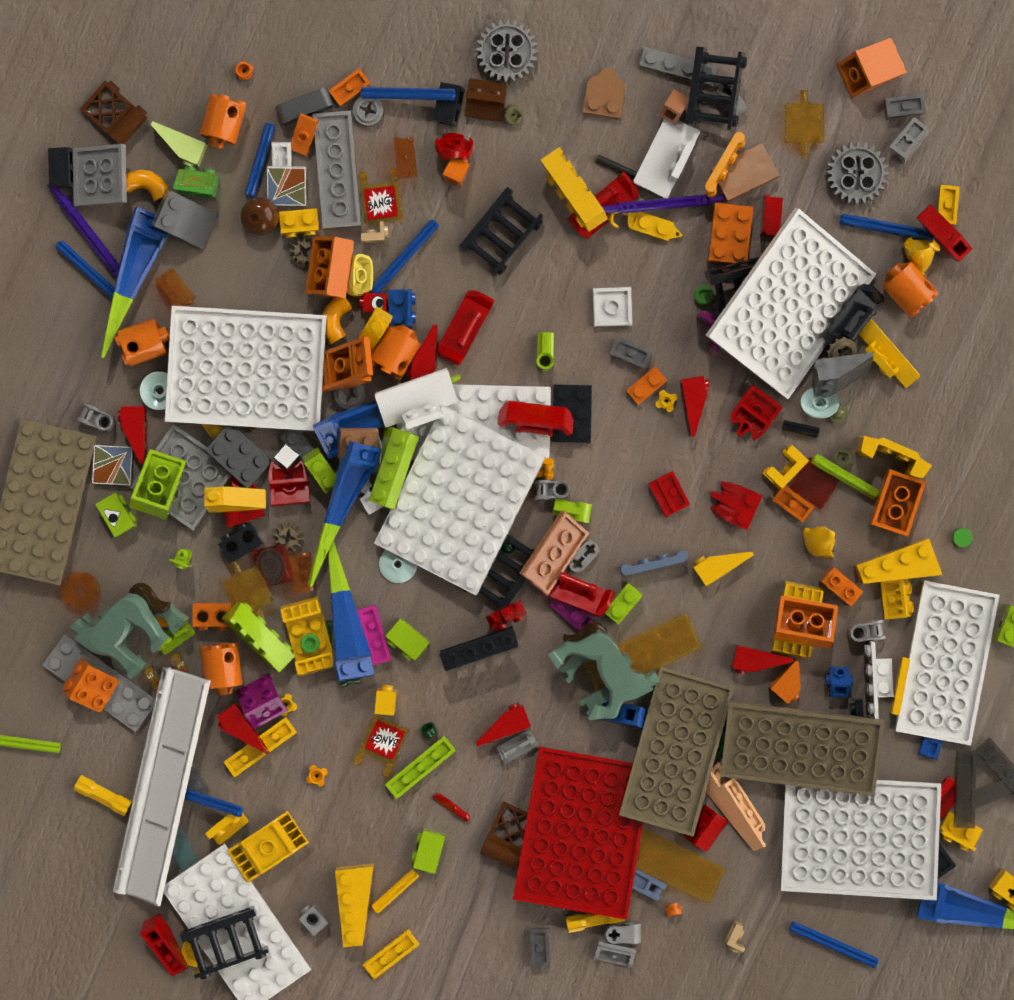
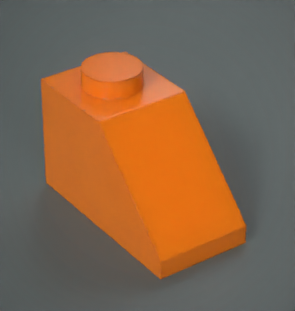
M451 158L443 172V180L461 188L470 169V164L467 163L468 160Z
M795 659L769 686L787 704L795 702L800 696L798 693L801 690L799 662Z

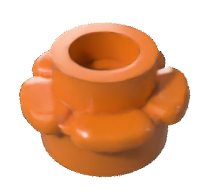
M242 61L236 65L235 73L238 79L248 80L252 77L254 69L251 64Z
M678 903L668 904L667 909H664L667 917L678 916L682 914L681 909L683 907L678 906Z

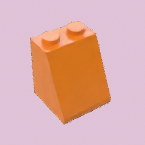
M892 38L857 50L836 64L851 99L907 73Z

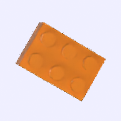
M715 203L713 205L707 257L708 263L730 265L748 260L754 207Z
M313 236L305 294L327 298H346L354 241L339 237Z
M890 469L886 470L868 524L902 536H908L926 481Z
M781 596L777 602L772 639L830 649L834 643L838 606Z

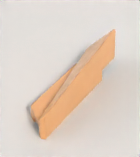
M719 762L714 764L706 793L753 851L764 848L766 846V843L762 840V832L765 831L764 821L737 779L720 777L721 765Z

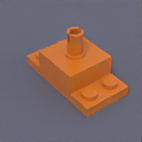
M361 337L325 351L322 393L333 389L348 390L371 382L375 366L372 365L369 337Z

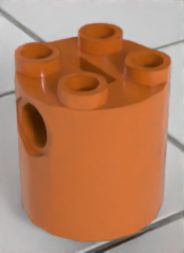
M210 94L199 135L209 140L208 145L217 149H223L224 144L236 145L247 103L239 100L231 101L229 96L222 94Z
M912 261L910 263H897L886 273L882 287L910 318L914 317L921 308L926 307L939 294L937 289Z
M151 318L118 330L115 340L118 347L122 346L124 353L122 358L125 365L135 366L168 354L166 342L170 341V334L166 326L160 328L156 318ZM130 342L137 343L138 349L132 348Z
M403 324L395 327L388 325L371 354L372 365L401 381L421 346L415 331Z
M238 642L200 646L203 678L211 681L209 689H216L217 695L232 694L234 686L243 684Z

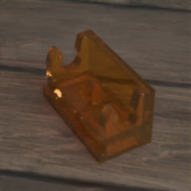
M410 136L402 139L395 137L394 147L398 179L417 177L414 139Z
M173 267L155 279L156 286L172 306L188 307L196 299Z
M311 552L288 555L294 593L317 590L316 581L312 587L308 586L313 565Z

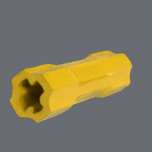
M83 775L79 777L73 789L109 807L122 816L127 814L132 804L131 800L96 784L95 781Z
M591 913L565 916L569 933L582 931L588 927L625 921V919Z

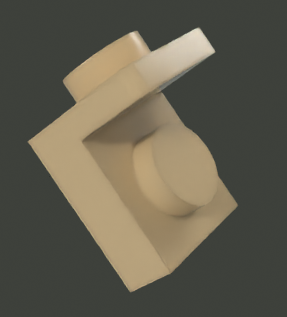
M380 221V232L377 233V230H365V233H361L362 244L384 243L385 237H389L388 226L384 225V221Z
M735 920L725 938V943L728 945V949L736 953L738 951L744 952L745 947L737 943V940L740 941L744 934L743 925Z

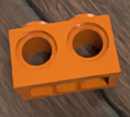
M830 567L819 580L820 583L848 606H852L863 593L859 587L835 567Z
M193 603L192 627H197V630H209V627H217L219 631L228 630L230 626L226 622L219 621L218 614L221 611L227 613L233 607V603ZM201 611L208 614L206 622H202L199 619Z

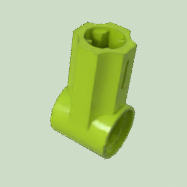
M550 332L537 333L536 362L537 367L544 372L551 370L554 364V333ZM543 357H547L551 361L546 367L540 364V360Z
M555 499L552 515L558 516L562 510L575 521L589 523L593 504Z

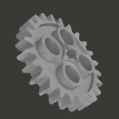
M507 19L506 24L503 25L502 21L499 20V26L492 23V30L486 27L487 34H480L483 41L477 40V44L481 46L476 48V52L481 53L477 56V60H483L479 66H486L484 73L490 71L491 79L496 75L497 82L500 81L501 77L504 78L505 83H507L508 78L515 82V76L522 79V73L529 74L527 68H534L531 62H537V58L533 56L538 54V50L533 49L537 46V42H531L535 36H528L530 29L524 31V24L517 27V21L515 20L513 25H510V21ZM508 34L509 51L512 52H509L508 68H505L504 50L506 35ZM495 37H500L503 43L497 46L492 41ZM514 38H520L522 40V44L520 46H514L512 44V40ZM493 57H501L502 63L499 65L492 62ZM519 57L522 62L519 65H513L511 59Z
M858 141L854 147L852 142H850L848 149L843 145L841 147L842 152L839 150L835 151L837 157H830L833 163L827 164L831 170L826 171V174L831 175V177L826 181L833 183L829 189L835 188L834 196L840 193V200L846 197L848 204L852 199H854L855 205L858 204L859 200L865 204L866 198L872 201V194L878 197L880 195L878 190L883 191L885 189L881 183L886 184L888 180L883 178L889 175L888 172L884 171L888 165L882 164L886 158L878 157L881 151L873 152L875 146L867 149L868 143L861 147ZM856 156L859 157L858 172L861 173L858 177V190L855 189L857 175L853 174L857 169ZM844 159L852 161L853 165L851 168L844 166ZM863 160H869L872 164L871 168H865ZM844 178H849L852 181L851 187L844 186ZM866 178L870 180V188H866L863 186V179Z

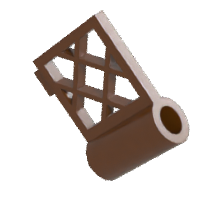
M104 81L80 110L118 144H125L147 120L145 116L147 112L141 106L135 107L118 92L120 88L112 81L109 83ZM108 88L111 91V99L102 100L101 93ZM115 102H124L127 105L123 111L115 112ZM102 103H112V112L102 113ZM92 104H98L99 113L90 114L87 109ZM103 116H112V123L108 128L103 125Z
M503 801L479 854L515 870L519 865L522 844L520 847L513 844L510 836L521 832L522 837H524L523 831H525V828L522 829L518 818L527 816L528 812ZM505 806L513 810L515 818L507 821L504 820L502 813ZM516 812H519L523 815L517 816ZM516 820L520 830L509 834L506 823ZM503 824L507 835L500 838L493 835L495 828Z

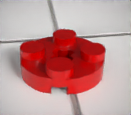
M459 133L443 134L441 139H438V137L435 139V151L439 154V158L443 160L450 158L467 160L473 152V140L470 137L467 140L463 134Z

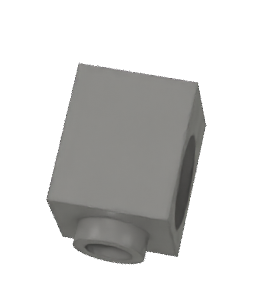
M315 903L312 906L306 905L300 911L302 914L299 917L300 922L313 936L329 923V919ZM315 914L318 917V921L315 923L310 922L308 915Z

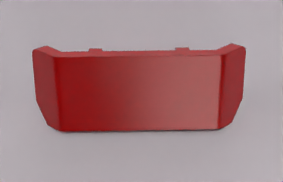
M625 172L621 173L595 195L601 206L617 205L619 202H631L639 197L638 187ZM575 213L567 218L578 234L587 239L609 222L607 219L588 232L585 226L581 228L577 223Z
M468 290L436 349L443 358L456 365H461L495 302L494 299L477 290Z
M508 401L499 410L497 424L500 427L507 424L517 425V433H535L552 437L553 429L562 430L566 435L572 434L574 420L571 412L565 407Z
M562 572L549 595L544 596L593 616L601 617L609 609L615 592L611 589L605 590L593 583L590 584Z

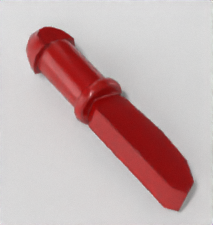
M435 793L433 795V799L462 818L463 821L470 820V814L459 808L457 804L455 805L442 794Z

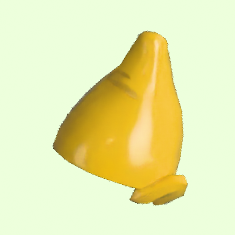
M910 237L902 245L909 263L912 261L923 275L930 266L935 251H940V246L936 240H933V242L913 240Z
M817 526L812 529L804 528L802 533L808 552L817 557L833 558L832 550L835 545V532L826 526Z

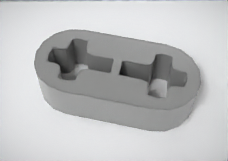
M586 541L569 563L570 569L574 572L583 571L598 554V545L594 541ZM593 544L595 546V553H589L585 557L583 554L587 551L586 545L591 546ZM582 556L584 558L581 562L582 567L573 568L574 563L572 561L574 559L579 560Z

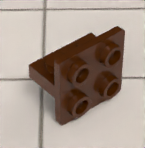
M470 78L466 93L464 116L501 122L507 84Z

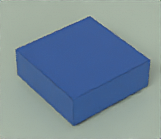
M922 737L918 754L937 759L943 741Z

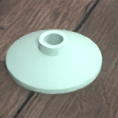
M153 372L143 379L140 386V396L148 407L155 410L166 409L168 373ZM159 387H162L164 390L161 395L157 392Z
M813 387L802 395L801 408L807 415L813 418H827L838 410L839 398L837 394H833L830 397H816L815 388Z
M388 550L382 553L379 560V568L382 575L393 583L408 581L417 570L416 564ZM399 560L402 563L400 568L395 567V561Z

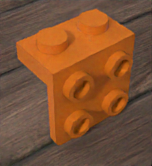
M81 658L74 665L70 678L65 681L62 692L70 700L101 712L119 680L93 667L87 660Z

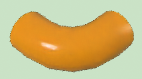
M139 169L126 173L128 193L137 189H145L150 193L154 203L162 200L165 190H169L164 180L152 171Z
M333 298L323 311L322 315L327 316L325 338L330 345L347 336L341 327L340 320L345 313L353 308L346 298Z

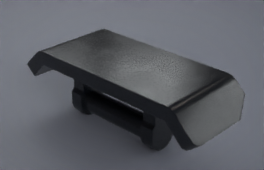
M868 284L858 286L823 333V338L828 347H830V344H834L836 339L840 340L843 337L851 338L855 342L858 338L857 336L872 316H875L877 312L874 308L884 302V296L874 286ZM838 349V352L844 353V349Z

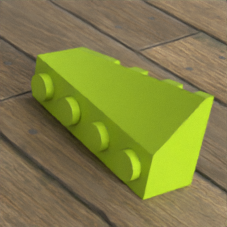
M384 426L380 469L369 498L370 502L393 510L395 509L419 439L418 436L393 427Z
M237 602L222 619L275 672H280L295 657L292 653L293 649L286 642L282 643L278 639L280 636L273 629L269 630L265 626L266 622L259 615L256 617L252 613L253 609L246 602Z

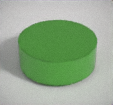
M700 286L694 293L695 301L700 305L709 304L714 297L713 290L708 286Z
M959 528L952 535V540L958 547L969 546L973 539L972 533L966 528Z
M306 634L301 639V648L307 653H313L320 647V639L315 634Z

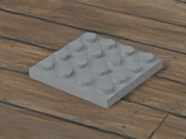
M172 424L155 451L187 461L169 514L194 531L208 511L204 507V488L225 486L231 476L204 452L207 446L175 424ZM140 473L130 486V488L133 490L136 486Z

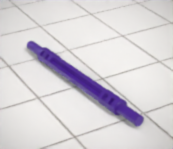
M48 184L47 187L57 198V203L114 277L117 278L120 264L67 195L64 196L58 187H49Z
M701 194L655 200L619 202L617 205L602 206L605 213L618 212V214L706 206L718 202H727L723 194L716 195L713 198Z

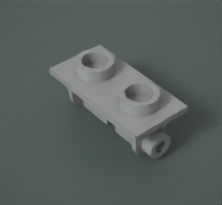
M530 729L496 748L501 759L507 764L539 745Z

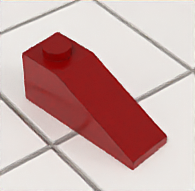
M437 325L432 326L415 355L412 366L408 367L407 378L413 380L435 372Z
M704 376L680 380L690 437L696 435L707 391L710 390L709 381Z
M121 406V411H118V422H121V427L140 464H144L147 458V407Z
M735 645L731 667L735 669L734 672L746 675V671L755 672L792 663L794 658Z
M519 703L509 705L508 710H505L476 740V746L478 747L531 728L524 705H519Z
M233 704L217 716L219 720L218 726L223 733L227 732L267 755L270 753L257 731L253 729L244 716L239 705Z
M159 913L145 920L140 935L169 974L174 976L188 969L174 934Z

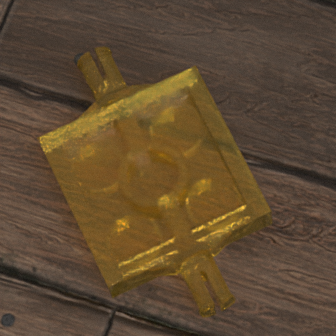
M801 90L800 102L785 104V143L801 145L800 156H809V144L824 142V104L808 102V90Z
M238 560L231 563L235 574L231 579L223 582V585L233 605L237 602H246L253 609L252 613L254 612L256 617L259 615L265 620L266 617L261 608L273 601V597L258 567L255 566L249 570H242Z

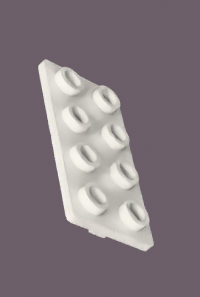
M664 119L633 183L664 199L668 198L687 162L700 131L680 120L675 125Z
M447 368L374 394L385 427L404 421L406 428L410 429L444 417L441 410L442 405L446 407L457 403V397Z
M867 641V644L864 645V655L868 657V664H865V674L869 677V683H866V694L870 696V702H867V713L872 718L879 719L878 698L894 697L892 658L876 659L875 642Z

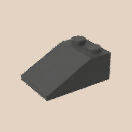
M165 190L150 226L200 249H204L218 214L170 190Z
M873 352L815 360L812 377L816 397H830L870 372Z

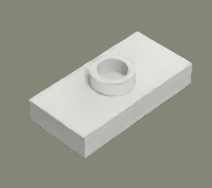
M272 142V166H292L291 142Z

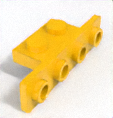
M870 319L859 333L868 344L865 348L866 353L873 352L872 361L878 364L879 370L884 376L891 378L895 375L903 386L907 388L920 377V374L878 325Z

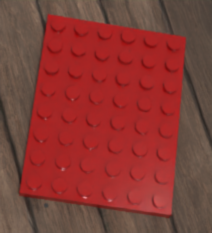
M539 746L513 900L627 920L643 822L619 815L633 763Z

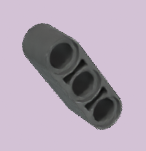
M327 87L281 103L275 109L282 126L298 121L301 113L312 116L313 114L328 110L334 105Z

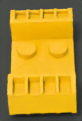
M858 437L856 453L866 459L873 458L876 449L887 455L893 453L896 455V459L902 462H909L904 473L905 475L914 478H924L932 466L921 459L918 452L886 438Z
M785 581L781 596L822 603L824 591L823 588ZM773 639L770 652L809 659L813 646Z
M318 596L281 606L280 611L296 661L294 663L298 675L304 676L333 668V650ZM309 633L317 635L320 639V647L313 653L305 652L300 645L302 637Z
M286 810L270 823L230 847L227 852L247 883H249L309 842L288 810Z

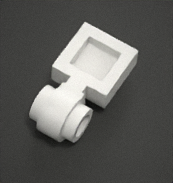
M369 479L360 492L365 495L359 498L368 515L384 507L369 501L371 495L370 487H372Z

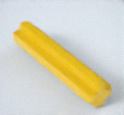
M411 869L372 904L373 910L376 913H380L419 877L418 873Z

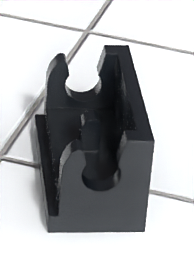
M441 82L439 89H454L456 97L453 101L437 100L432 120L438 121L440 124L457 127L465 89L460 85Z
M69 147L48 148L49 187H58L59 189L73 188V149Z

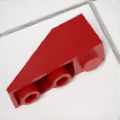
M931 204L916 217L951 259L960 262L973 249L964 237Z

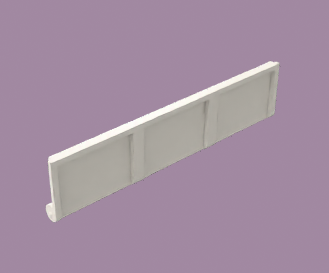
M162 667L114 882L113 892L128 894L155 906H161L210 680L171 667Z

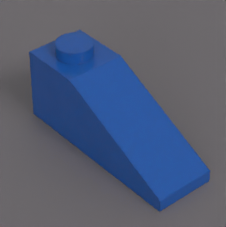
M609 701L603 703L602 705L607 706L609 704ZM623 703L616 718L600 720L643 729L647 710L639 706Z

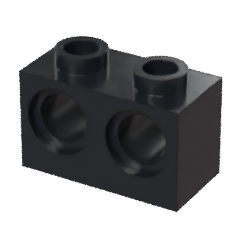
M245 522L236 528L238 532L233 535L228 533L220 538L222 542L218 545L229 563L235 562L264 543L252 523L247 525ZM246 531H250L253 534L251 542H246L243 538ZM231 541L237 545L235 552H230L227 549V545Z

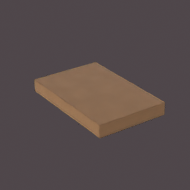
M763 143L738 154L735 162L729 164L726 169L728 173L723 181L720 180L718 185L727 202H730L778 179L780 175ZM716 166L711 167V172H713Z

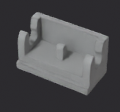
M914 117L890 145L892 154H897L900 157V161L905 164L929 135V128Z
M598 938L593 959L631 968L636 947L623 943L612 944L608 940Z

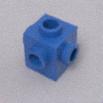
M829 667L828 675H825V686L829 688L830 697H849L850 687L853 686V675H849V667Z

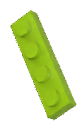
M445 736L441 737L386 782L385 786L398 799L452 755L456 749Z

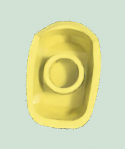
M352 255L347 294L359 297L363 296L364 292L368 293L372 290L373 263L367 255Z

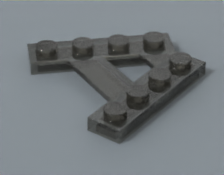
M988 738L975 751L956 750L955 828L975 829V808L1012 794L1014 795V764L991 738ZM988 766L1000 779L976 788L977 769Z

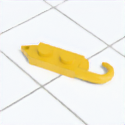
M618 212L608 214L609 223L615 228L619 226L614 222L613 218ZM643 212L623 213V215L628 216L627 225L631 230L664 241L683 236L674 226V222Z

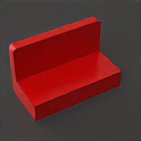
M767 194L763 197L760 235L775 237L780 230L783 198L770 197Z
M948 775L941 782L940 819L947 814L965 791L963 787Z
M705 804L700 811L694 837L683 834V836L707 852L727 825L728 820Z

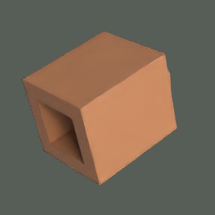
M673 89L659 116L676 125L689 102V97Z

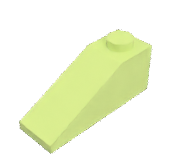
M152 121L151 126L179 158L183 160L182 164L189 167H194V165L200 166L208 147L206 143Z

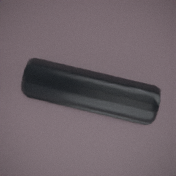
M787 420L782 423L783 431L815 438L819 436L820 428Z

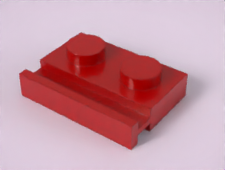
M673 471L648 483L665 517L690 505Z

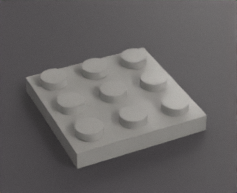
M125 144L73 148L74 206L127 203Z

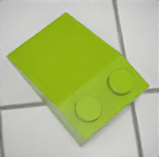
M150 449L131 496L130 508L167 520L187 461Z

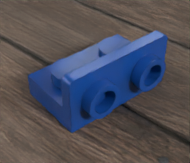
M412 289L389 290V314L393 316L389 326L395 327L403 324L412 329V324H416V313L412 312V305H416V293H412Z

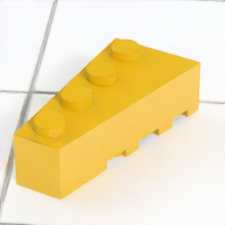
M559 147L541 159L547 173L545 179L550 186L554 185L557 188L555 192L560 200L565 199L567 202L565 206L569 212L576 214L577 217L575 219L580 227L585 226L589 232L608 218L590 190L587 191L588 188L581 176L577 177L578 174L569 160L566 161L564 152Z
M927 538L854 565L859 581L863 584L942 575L931 542Z
M374 863L336 867L335 869L343 947L363 945Z

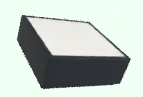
M285 443L273 459L289 471L301 456Z

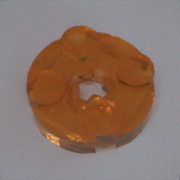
M83 571L72 573L67 576L61 587L62 599L68 606L74 609H88L100 598V584L91 573ZM79 585L86 589L83 596L76 593Z

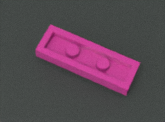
M373 605L357 610L372 654L370 657L373 665L392 660L377 606Z

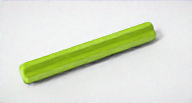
M815 454L811 460L813 465L871 499H875L878 496L879 490L821 455Z
M0 735V746L57 754L61 751V743Z

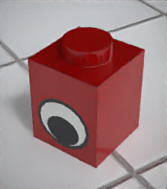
M364 292V297H360L359 308L363 309V313L372 314L376 306L387 312L388 295Z

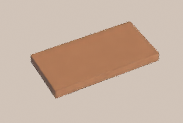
M561 510L520 571V574L540 592L548 596L562 572L565 571L589 535V532L569 514Z

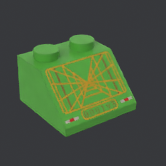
M185 166L184 169L178 170L173 189L181 195L216 199L219 176L215 174L214 170L203 169V172L196 171V168Z

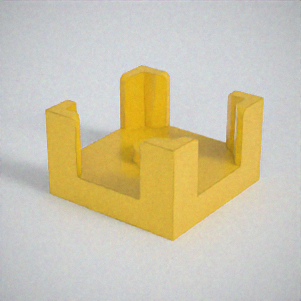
M788 445L782 451V454L792 462V464L788 463L781 470L782 474L773 466L767 467L762 472L777 489H783L809 461L793 445Z

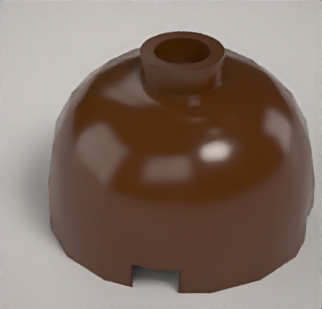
M256 197L245 203L242 207L240 218L243 227L249 233L260 236L267 235L276 229L279 224L280 213L278 207L275 206L271 199Z

